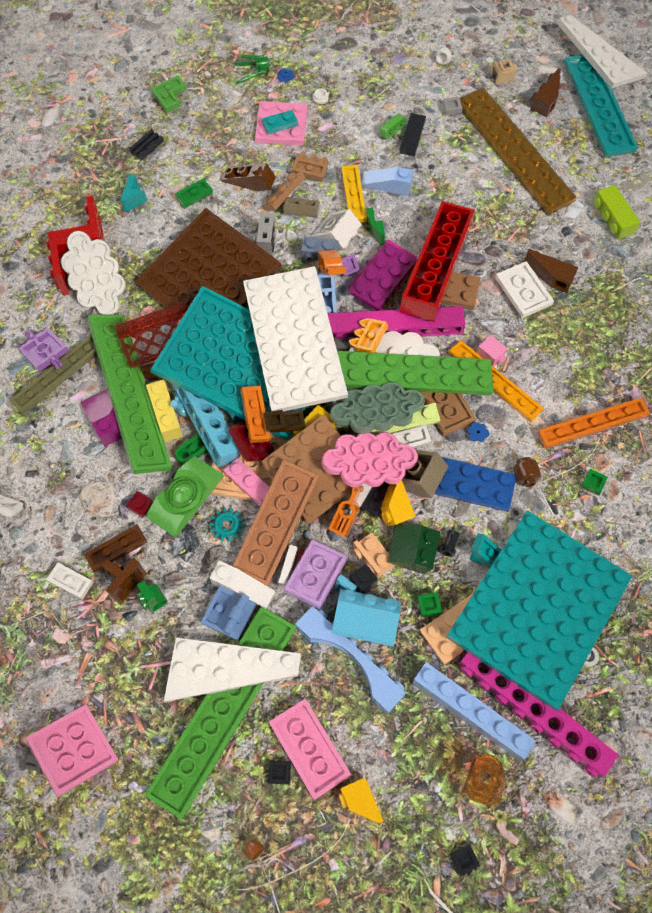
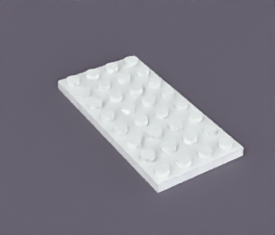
M315 266L243 281L271 411L282 409L283 411L348 398Z

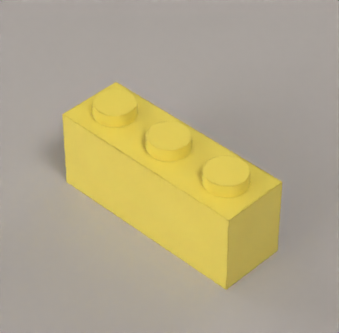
M165 380L147 384L146 387L164 441L168 442L183 437L175 410L171 406V398Z

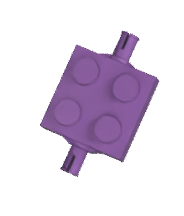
M49 328L36 335L31 330L25 331V336L29 340L18 348L38 372L51 363L56 369H60L59 366L62 367L63 364L58 359L69 352L67 346Z

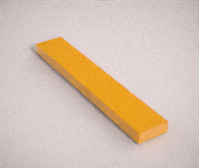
M462 340L458 341L448 351L451 357L484 359ZM491 365L493 392L531 423L544 408Z

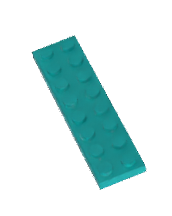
M583 54L565 57L564 64L605 158L636 152L638 146L612 89Z

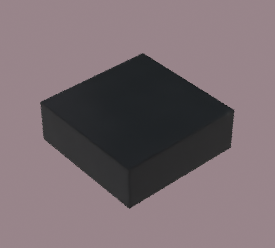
M269 761L268 784L290 785L291 761Z
M470 844L449 854L460 877L480 867Z

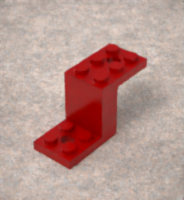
M93 195L86 196L87 204H84L86 214L89 217L86 218L87 225L48 232L49 239L46 240V244L51 254H48L50 265H52L50 274L52 279H55L56 288L61 290L63 296L70 294L68 275L61 265L63 255L70 251L67 245L70 234L82 231L92 241L97 239L104 241L101 217Z

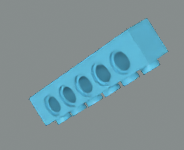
M171 383L216 466L220 467L232 463L236 458H239L241 452L228 431L231 427L227 425L223 413L219 411L217 406Z

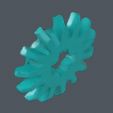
M223 508L222 514L219 511L216 512L217 518L211 517L215 522L209 523V526L214 527L210 532H217L214 538L221 535L220 541L223 542L225 537H227L228 542H231L232 535L237 539L238 536L235 533H243L239 528L245 527V524H240L244 518H237L240 512L237 511L233 514V509L230 508V512L227 513L226 508ZM224 521H226V522H230V521H231V522H232V524L230 525V526H231V529H229V530H228L227 528H224V529H223V528H222V527L224 526L223 522H224Z

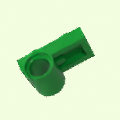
M142 581L137 585L139 590L137 596L144 610L149 609L151 614H153L167 603L168 600L157 584L147 586L145 581Z

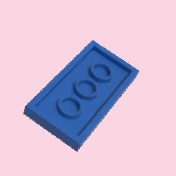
M442 457L447 463L448 468L434 495L509 512L516 481L515 474Z

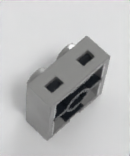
M260 213V219L256 220V231L258 232L254 234V243L271 256H274L276 241L275 216L272 213Z

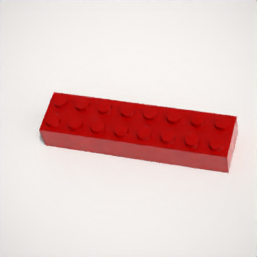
M445 201L441 202L403 293L400 306L401 313L435 322L471 228L475 209Z

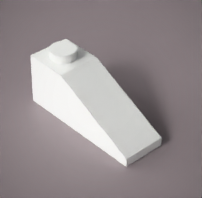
M222 561L218 562L210 577L212 585L218 588L221 586L240 596L245 594L250 597L249 600L256 602L257 606H262L265 609L268 608L275 594L273 589Z

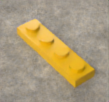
M358 165L341 166L347 209L352 211L360 223L367 222V215Z

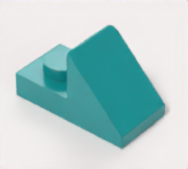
M129 174L120 200L124 212H128L147 202L145 191L140 190V183L137 181L136 175Z
M477 533L471 549L470 560L490 568L501 549L486 535Z

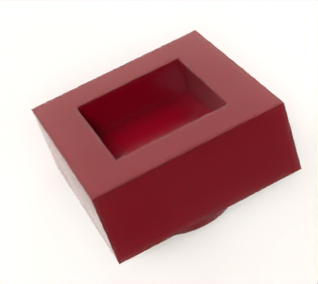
M136 491L126 505V508L139 517L144 518L153 500Z

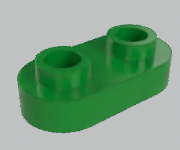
M199 434L176 449L175 456L180 464L184 465L192 457L199 458L208 452L205 445L198 447L199 444H204ZM184 455H189L188 458H183Z

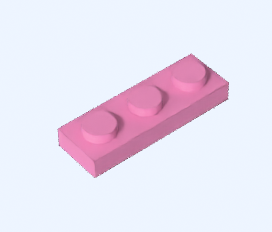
M236 458L223 470L224 474L261 507L270 487L239 458Z

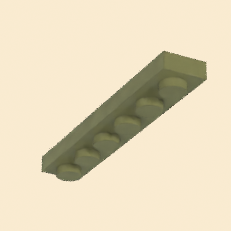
M92 334L59 360L63 364L62 367L59 366L60 369H56L52 365L11 398L10 402L24 415L97 355Z

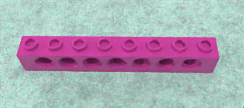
M467 653L458 666L461 667L460 670L463 674L470 678L472 676L478 681L477 684L483 690H490L495 694V699L502 705L507 704L513 709L514 715L531 723L530 727L535 732L546 735L549 738L548 742L556 748L560 747L567 752L566 756L571 761L582 764L585 767L586 773L594 778L605 777L619 754L560 708L558 711L553 710L470 653ZM484 664L488 669V673H481L478 670V665ZM495 678L503 679L505 687H498L495 683ZM514 691L522 695L521 702L513 698ZM531 705L539 708V716L531 713ZM549 719L557 723V730H552L549 727ZM568 733L574 736V745L568 743L566 739ZM586 748H589V749L592 750V752H593V759H592V760H591V759H588V758L586 757V755H585V749H586Z

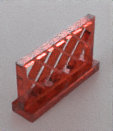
M185 302L114 325L130 368L157 360L170 339L174 328H177L178 325L176 324L187 312ZM168 325L171 327L168 334L159 331L161 326ZM144 332H153L150 340L142 337ZM157 334L165 337L162 345L153 342ZM128 337L136 338L132 346L126 344L124 339ZM139 340L148 343L144 351L136 348ZM151 345L160 348L158 353H148ZM134 351L142 354L139 360L132 362L130 357Z

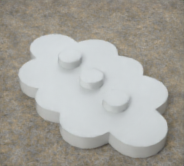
M82 231L73 232L67 240L70 251L65 253L61 260L62 268L69 273V286L77 291V300L84 307L92 308L96 306L99 313L103 315L116 314L120 308L118 296L123 294L126 289L125 279L118 274L119 263L110 257L111 250L106 242L98 239L92 241Z
M389 331L383 336L375 353L440 357L439 350L435 346L423 344L422 337L414 332L401 335L396 331ZM351 347V349L349 350L352 352H357L356 348Z

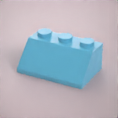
M340 589L331 633L394 647L401 602L394 599L376 597L372 594H362L353 590Z

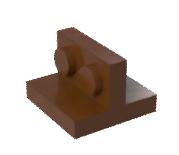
M132 558L125 568L117 561L112 563L108 559L101 565L108 575L114 579L106 591L119 605H122L147 575L140 562L135 558Z

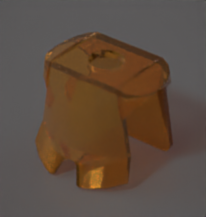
M480 754L474 757L462 789V797L464 798L467 795L475 802L486 804L488 809L496 806L501 801V794L506 787V777L501 761L489 754ZM483 771L489 773L491 776L490 784L482 785L478 780L479 773Z

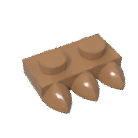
M304 151L299 153L294 161L291 173L303 172L306 178L323 182L328 170L327 158L323 157L317 162L315 154L306 160V153Z

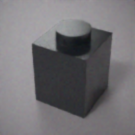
M367 564L354 571L349 577V581L357 586V593L367 594L378 584V578Z

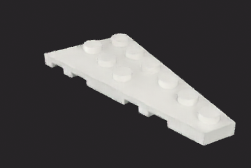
M572 15L559 18L557 22L559 27L610 88L644 79L648 74Z
M176 638L164 702L167 703L173 700L187 699L193 696L207 695L243 686L297 677L301 653Z

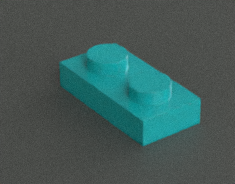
M293 110L262 118L267 135L298 126V120Z

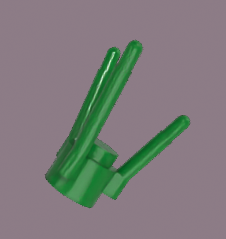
M242 54L241 58L255 59V61L236 62L235 65H255L256 70L259 69V71L237 80L236 83L239 84L260 74H266V70H269L268 57H264V55Z

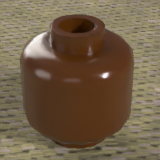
M524 457L516 461L513 471L517 483L525 485V487L536 485V481L541 478L538 462L530 457Z

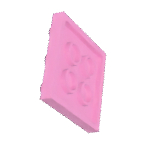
M260 101L255 143L304 146L308 104ZM289 110L294 111L298 120V126L267 135L262 118Z
M87 705L78 708L26 737L28 746L57 798L118 761L117 756Z

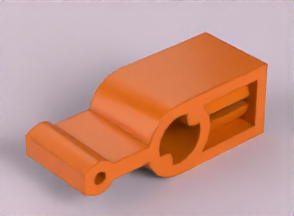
M336 250L318 251V267L323 274H346V267L343 266L342 258Z
M364 486L353 487L350 499L340 503L328 528L329 530L343 537L349 535L359 513V505L356 501L359 494L363 492ZM347 504L351 505L350 509L353 510L351 514L347 513L348 510L345 508Z

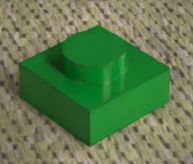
M589 469L581 488L599 496L608 477Z
M438 592L417 596L421 617L442 613Z

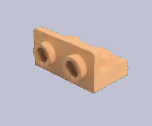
M370 533L359 542L357 540L353 542L352 551L358 560L362 559L377 578L396 566L387 563L389 553L373 533Z

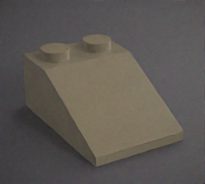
M416 450L418 459L411 469L405 470L402 482L406 492L416 496L432 498L448 465L437 452Z

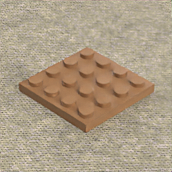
M325 415L321 416L261 461L273 478H275L283 459L320 476L302 514L308 524L312 523L350 494L353 488L343 482L341 475L330 474L322 467L324 453L330 449H335V444L338 438L341 437Z

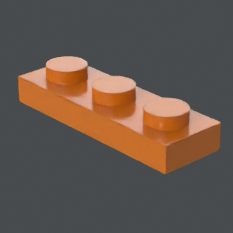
M261 386L242 387L241 396L250 443L269 442L271 437L265 425L263 413H266Z

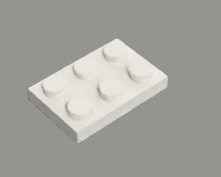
M527 261L496 274L495 279L522 318L553 305L554 300Z

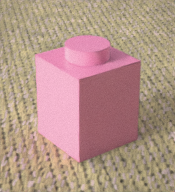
M490 335L479 345L477 353L484 359H491V365L495 367L497 364L501 365L506 359L507 348Z

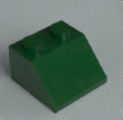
M396 524L387 563L421 574L433 570L440 531L422 525Z

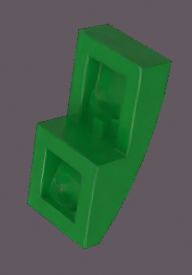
M373 207L366 208L367 226L374 239L380 245H384L385 231L383 221L375 220Z

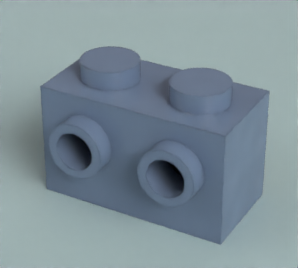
M304 236L301 249L302 263L318 260V251L336 250L338 252L339 241Z

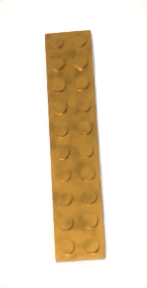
M484 87L459 98L463 108L462 112L547 215L576 201L577 197Z

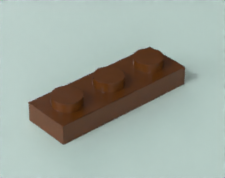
M138 524L86 552L84 555L95 573L103 568L101 565L106 559L113 563L148 542Z

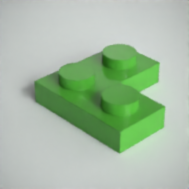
M179 75L151 88L152 94L167 113L181 107L180 101L175 95L187 90L186 84Z

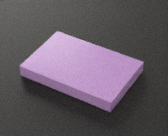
M312 539L286 583L283 592L321 609L348 556Z

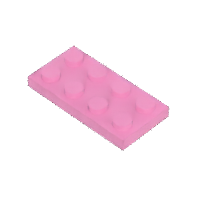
M306 699L269 721L270 726L314 800L351 776L350 771Z

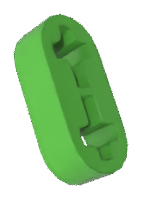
M400 113L396 114L381 127L380 135L386 140L390 139L405 126L406 118Z

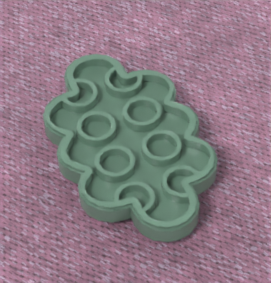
M386 383L382 387L369 385L363 390L352 389L347 391L348 398H344L342 403L335 404L330 413L331 420L336 425H350L356 433L367 434L374 429L387 431L393 425L399 427L409 425L413 420V413L420 411L424 407L425 399L419 391H405L398 383Z

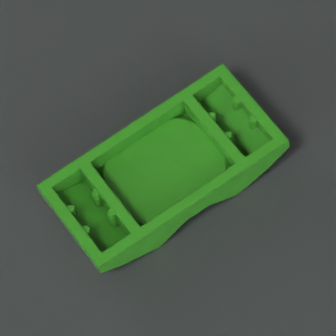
M192 457L177 470L170 485L156 496L146 517L176 538L224 475L197 457Z

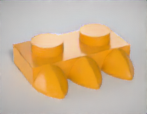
M375 319L360 320L359 323L364 328L354 330V333L359 338L351 339L349 343L356 348L357 352L375 353L388 328V324L385 321Z

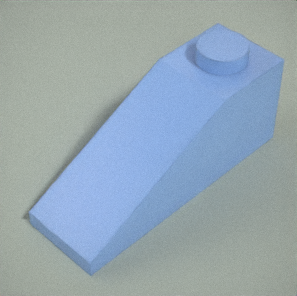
M392 167L365 171L361 186L409 196L414 170Z
M317 274L326 311L337 313L334 275Z

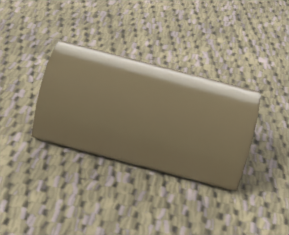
M287 197L284 203V214L318 218L320 201Z

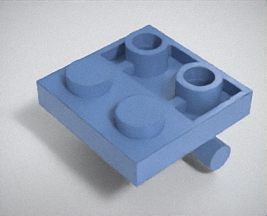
M219 586L201 620V624L239 641L257 604L249 600L250 597L245 594L240 596Z

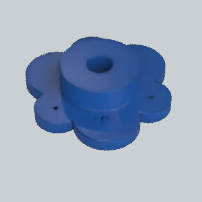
M282 68L281 71L277 72L278 81L288 83L295 78L293 71L287 68Z
M477 422L472 423L471 428L467 431L470 434V440L474 442L477 440L483 442L490 434L485 424Z

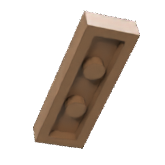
M303 172L290 173L286 177L287 180L276 188L277 191L267 197V202L263 205V208L266 211L276 210L306 178Z

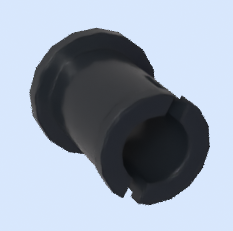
M452 530L447 531L444 545L440 547L443 555L451 557L456 553L455 546L460 536L457 531H454L453 534Z

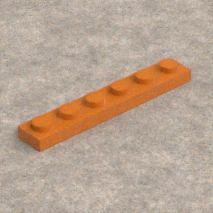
M641 397L540 429L537 434L544 448L547 449L648 417L650 412Z

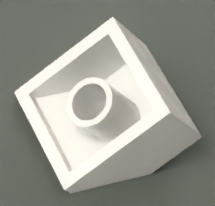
M350 209L330 213L311 237L339 241L338 249L342 250L348 246L349 240L358 233V229L362 224Z

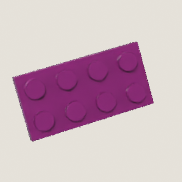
M387 243L350 288L348 295L375 311L380 310L415 266L417 259Z

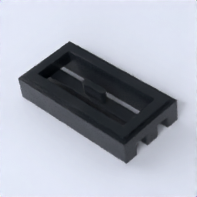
M151 129L130 147L129 151L142 161L164 142V138L159 136L157 132L154 133V130Z

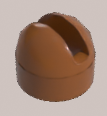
M250 840L245 845V853L251 861L255 860L265 849L261 842L257 840Z

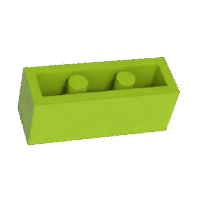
M616 184L598 190L593 200L594 206L598 208L603 220L607 222L616 238L621 239L635 234L641 222Z

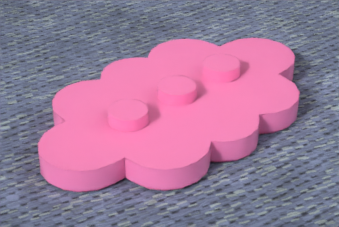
M382 432L376 436L371 433L359 434L357 437L346 434L338 438L335 449H330L324 453L322 467L330 474L341 475L343 482L350 487H359L364 483L371 487H378L383 482L397 484L402 481L405 470L411 469L415 465L418 454L412 446L399 444L397 438L388 432Z

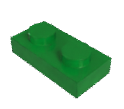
M203 178L175 193V196L185 209L213 194V190Z

